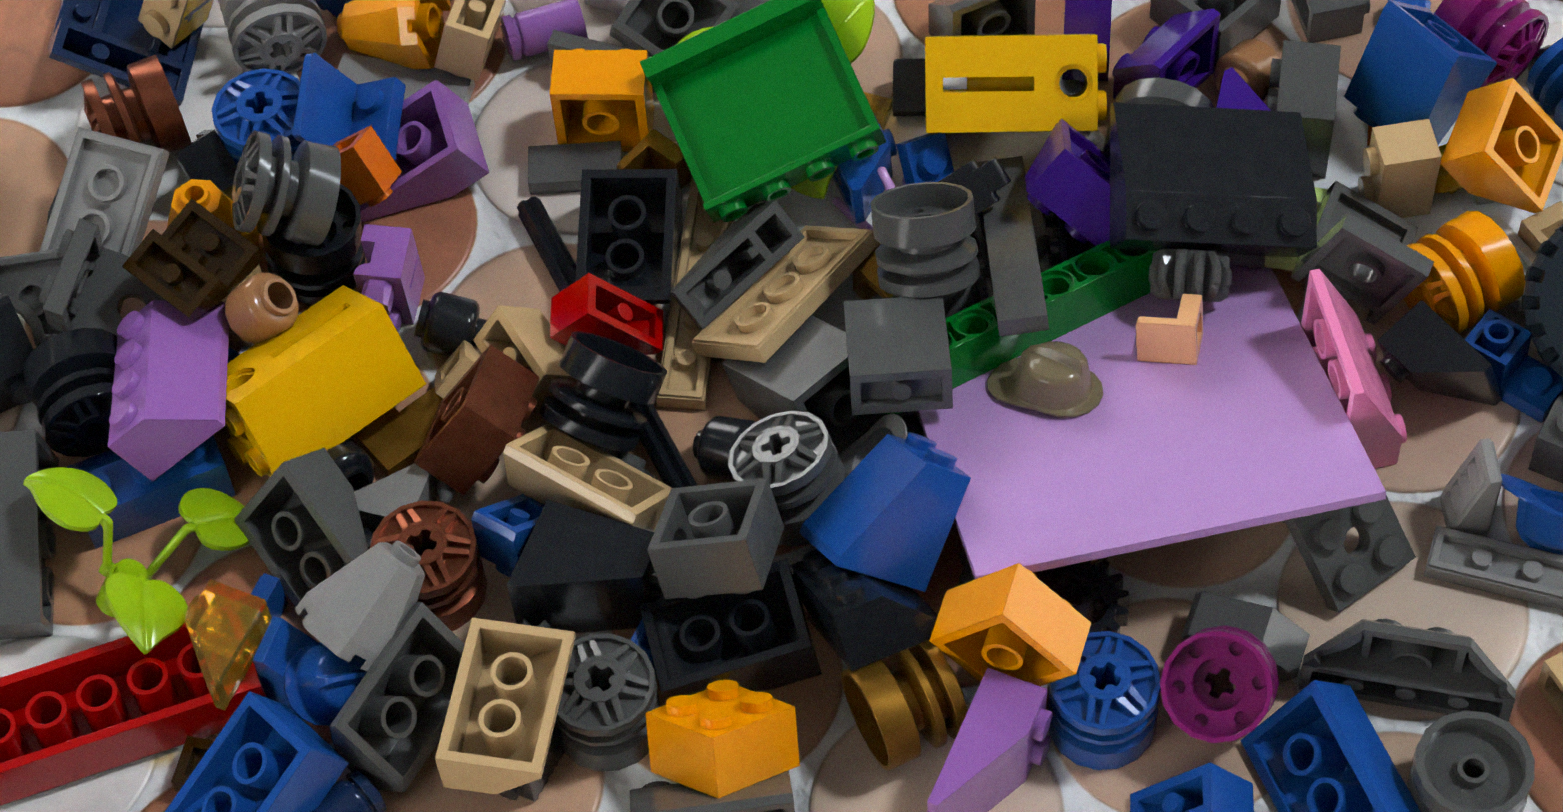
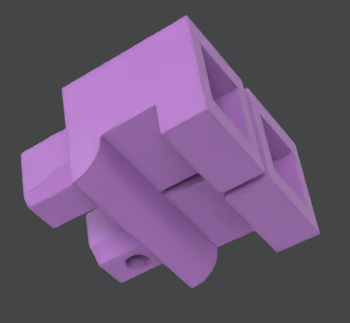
M364 224L361 244L367 263L359 265L353 273L359 293L384 306L399 333L401 323L414 325L425 280L420 257L417 255L418 250L412 228Z

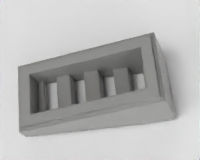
M1491 438L1479 440L1444 488L1440 502L1446 528L1476 535H1487V532L1490 530L1503 482L1494 442H1491Z

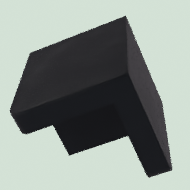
M203 130L196 135L197 140L176 152L175 158L189 180H211L221 191H224L233 185L237 165L216 131Z

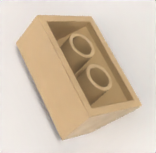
M550 422L507 443L503 451L508 485L521 491L524 495L544 505L547 500H551L651 532H655L671 491L670 486L594 445L576 439Z
M472 617L435 756L443 787L496 795L542 779L576 638L574 631Z

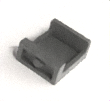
M943 296L844 301L852 415L953 408L952 367Z

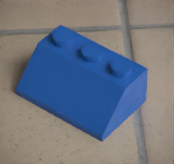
M214 435L153 482L112 450L66 467L93 474L105 482L117 497L118 503L116 508L107 514L113 520V542L180 517L181 515L178 511L179 502L183 495L190 490L210 488L221 491L231 497L236 495ZM99 524L96 529L88 531L95 549L103 546V528Z
M1313 680L1240 740L1278 812H1421L1350 685Z

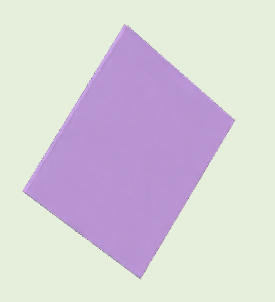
M1230 265L1232 283L1229 286L1228 298L1221 302H1203L1204 334L1197 365L1137 361L1135 327L1137 318L1144 316L1177 319L1181 300L1158 299L1152 293L1052 340L1069 343L1080 349L1088 360L1089 370L1102 382L1103 397L1100 404L1090 413L1078 417L1059 418L996 400L989 393L987 380L993 370L952 389V409L917 411L925 437L937 443L935 449L956 457L955 466L971 477L954 520L975 579L1020 563L1032 572H1038L1386 499V490L1272 268L1260 267L1254 269Z

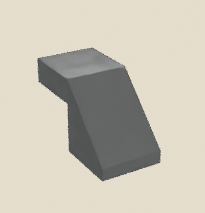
M1207 592L1195 594L1181 635L1182 638L1187 639L1207 627L1223 625L1247 630L1266 644L1276 661L1278 679L1284 682L1297 678L1310 636L1309 633L1273 607Z

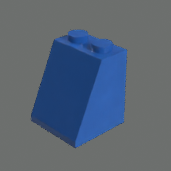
M1389 0L1382 10L1344 98L1357 107L1353 113L1371 127L1429 119L1437 144L1439 145L1457 120L1468 91L1480 88L1498 62L1430 9Z
M911 432L908 433L906 439L887 434L805 520L799 533L838 567L925 592L971 477L955 466L956 457L935 449L937 443L931 439Z

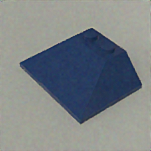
M61 0L48 43L49 58L100 77L110 72L117 83L130 87L127 65L156 55L176 102L179 106L181 105L203 24L171 49L162 40L149 34L143 24L138 21L144 0Z

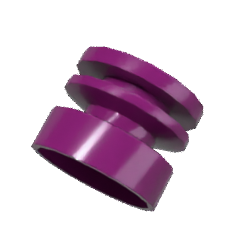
M1443 0L1435 11L1437 16L1498 62L1481 87L1511 78L1517 80L1528 68L1534 54L1541 48L1549 27L1548 17L1541 11L1530 8L1529 3L1525 0Z
M1229 625L1204 628L1178 644L1165 661L1160 680L1163 706L1173 723L1189 736L1211 743L1235 741L1253 731L1274 705L1279 686L1276 661L1266 644L1249 631ZM1225 668L1231 672L1229 681L1236 685L1235 690L1227 688L1222 694L1214 691L1216 682L1209 678L1210 673L1218 674Z

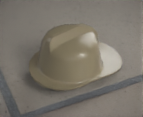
M1060 341L1031 345L1021 353L1020 357L1000 364L991 372L987 380L989 393L996 400L1059 418L1078 417L1090 413L1100 404L1103 397L1102 382L1089 370L1088 360L1077 347Z

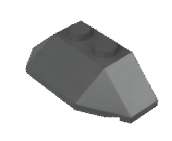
M1362 619L1305 654L1298 685L1300 690L1304 689L1313 680L1350 685L1357 699L1444 714H1453L1464 710L1488 712L1507 722L1509 721L1516 697L1514 687L1471 637L1454 634L1452 631L1440 627L1422 629L1404 626L1391 619H1378L1375 621Z

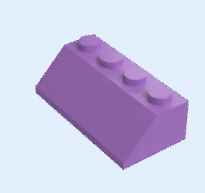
M152 300L139 312L132 311L128 313L118 325L117 348L114 358L115 371L112 386V405L109 417L108 448L152 482L225 426L229 324L225 314L224 302H219L209 311L192 321L166 300Z

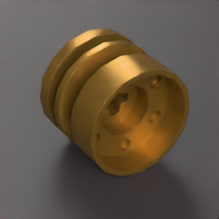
M929 640L912 646L909 650L905 649L890 655L893 674H891L881 660L851 671L849 668L841 671L844 694L858 730L878 764L886 771L921 756V742L918 731L922 733L934 748L947 744V734L956 739L968 712L963 691L955 672L941 650Z

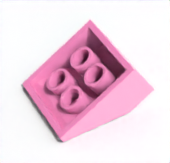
M1320 268L1310 270L1301 326L1374 469L1395 465L1398 462L1401 444L1407 441V432L1401 414H1394L1390 404L1392 392L1389 379L1385 373L1379 374L1375 363L1377 351L1374 338L1371 333H1364L1358 315Z

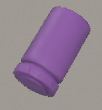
M562 0L516 13L513 18L511 15L501 17V31L504 43L513 61L522 59V55L533 56L547 52V42L553 30L588 38L578 0Z

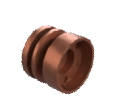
M156 55L127 65L130 87L121 90L110 72L103 74L109 91V95L100 98L92 78L81 82L84 91V111L92 131L142 144L143 141L152 139L157 148L164 149L170 154L192 143L172 89Z
M421 500L400 506L384 517L372 535L370 548L379 542H388L393 545L398 540L419 554L421 560L418 564L424 571L425 577L417 602H422L451 631L459 629L469 622L472 617L474 618L485 601L488 583L472 523L459 509L443 502Z

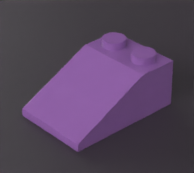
M437 79L404 100L395 162L402 173L391 185L390 188L393 192L387 199L373 207H369L367 203L360 205L361 221H368L453 197L490 173L468 103Z
M990 668L986 669L927 801V812H988L1026 782L1033 764L1042 766L1052 739L1051 736L1047 735L1053 712L1046 710V688Z

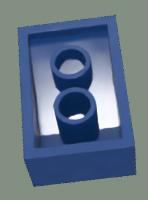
M249 691L165 812H312L321 804L349 762L287 705Z

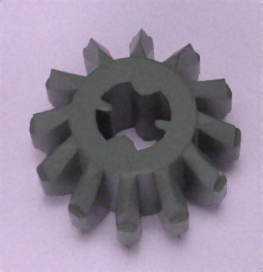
M1160 249L1153 253L1152 264L1149 266L1150 292L1158 299L1181 300L1182 294L1202 295L1203 302H1221L1228 298L1229 286L1232 283L1230 257L1223 252Z

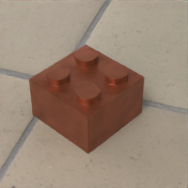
M490 344L440 402L414 464L462 495H465L477 480L484 484L498 466L500 461L498 457L503 453L506 444L525 435L526 430L520 426L528 419L538 400L532 395L540 377Z

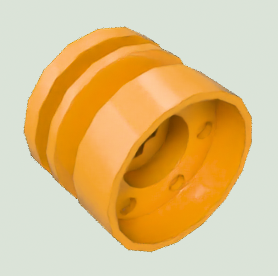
M1466 211L1443 224L1436 231V234H1426L1416 243L1407 245L1434 261L1429 276L1404 298L1405 303L1411 310L1419 301H1424L1458 334L1466 328L1476 325L1489 309L1498 312L1518 300L1524 294L1526 281H1524L1523 265L1514 245L1506 233L1490 217L1479 211Z

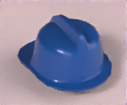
M1501 474L1503 480L1501 486L1519 498L1516 517V529L1519 537L1530 548L1563 555V493L1546 490L1522 479Z
M321 642L299 649L289 660L284 673V692L290 707L301 719L313 725H331L367 673V671L361 669L366 660L355 654L349 663L336 656Z

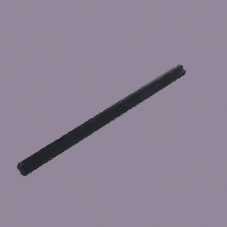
M532 196L528 200H522L517 205L518 216L558 290L561 292L575 282L576 263L539 198ZM631 402L632 405L641 410L647 417L644 429H637L635 431L640 435L639 438L663 483L671 488L698 486L654 405Z

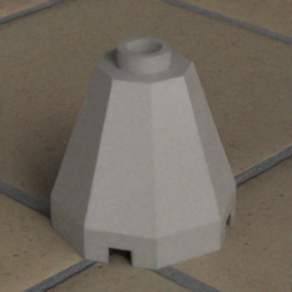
M396 540L393 545L388 542H379L309 590L295 610L298 616L307 615L302 624L336 656L349 663L355 654L364 658L366 661L361 669L368 672L418 600L425 577L424 571L418 564L421 557L415 550L401 541Z

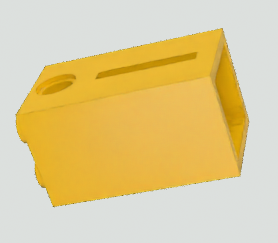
M1098 35L925 36L926 133L1052 131L1061 118L1077 131H1098V120L1107 119V94L1104 90H1098V73H1106L1107 70L1106 44L1098 43ZM1078 69L1084 77L1083 87L1076 94H1064L1059 85L1060 77L1067 70ZM967 77V89H943V78Z
M342 285L299 314L292 327L278 336L253 345L228 362L225 428L231 438L226 440V444L240 464L244 465L248 462L260 477L265 474L271 477L285 461L325 448L327 451L343 443L426 385L424 378L384 306Z

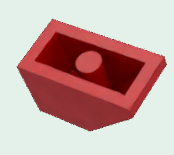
M588 273L551 297L550 338L566 346L572 332L583 331L615 340L645 355H656L662 351L663 310Z

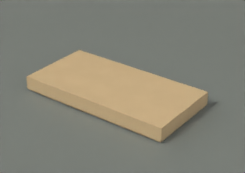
M805 225L800 230L805 238L693 339L691 344L697 355L765 363L880 244L875 240L873 230Z

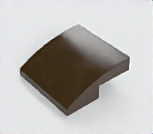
M191 198L161 235L152 229L122 267L193 321L228 296L257 267L266 254Z

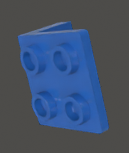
M316 53L306 54L304 56L297 108L293 122V137L300 143L303 140L333 146L335 142L368 126H372L395 160L406 85L396 77L356 84Z

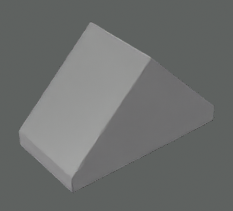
M412 464L355 491L354 494L363 528L373 527L376 529L384 517L400 506L421 500L436 501L438 497L436 491L437 478L418 465Z

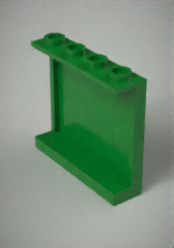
M769 0L640 61L648 81L654 88L704 201V209L714 223L720 220L723 222L736 220L748 212V207L762 200L767 202L779 200L791 192L792 186L807 179L809 181L824 179L835 171V166L850 159L853 161L864 160L874 155L879 150L878 146L887 142L821 0Z

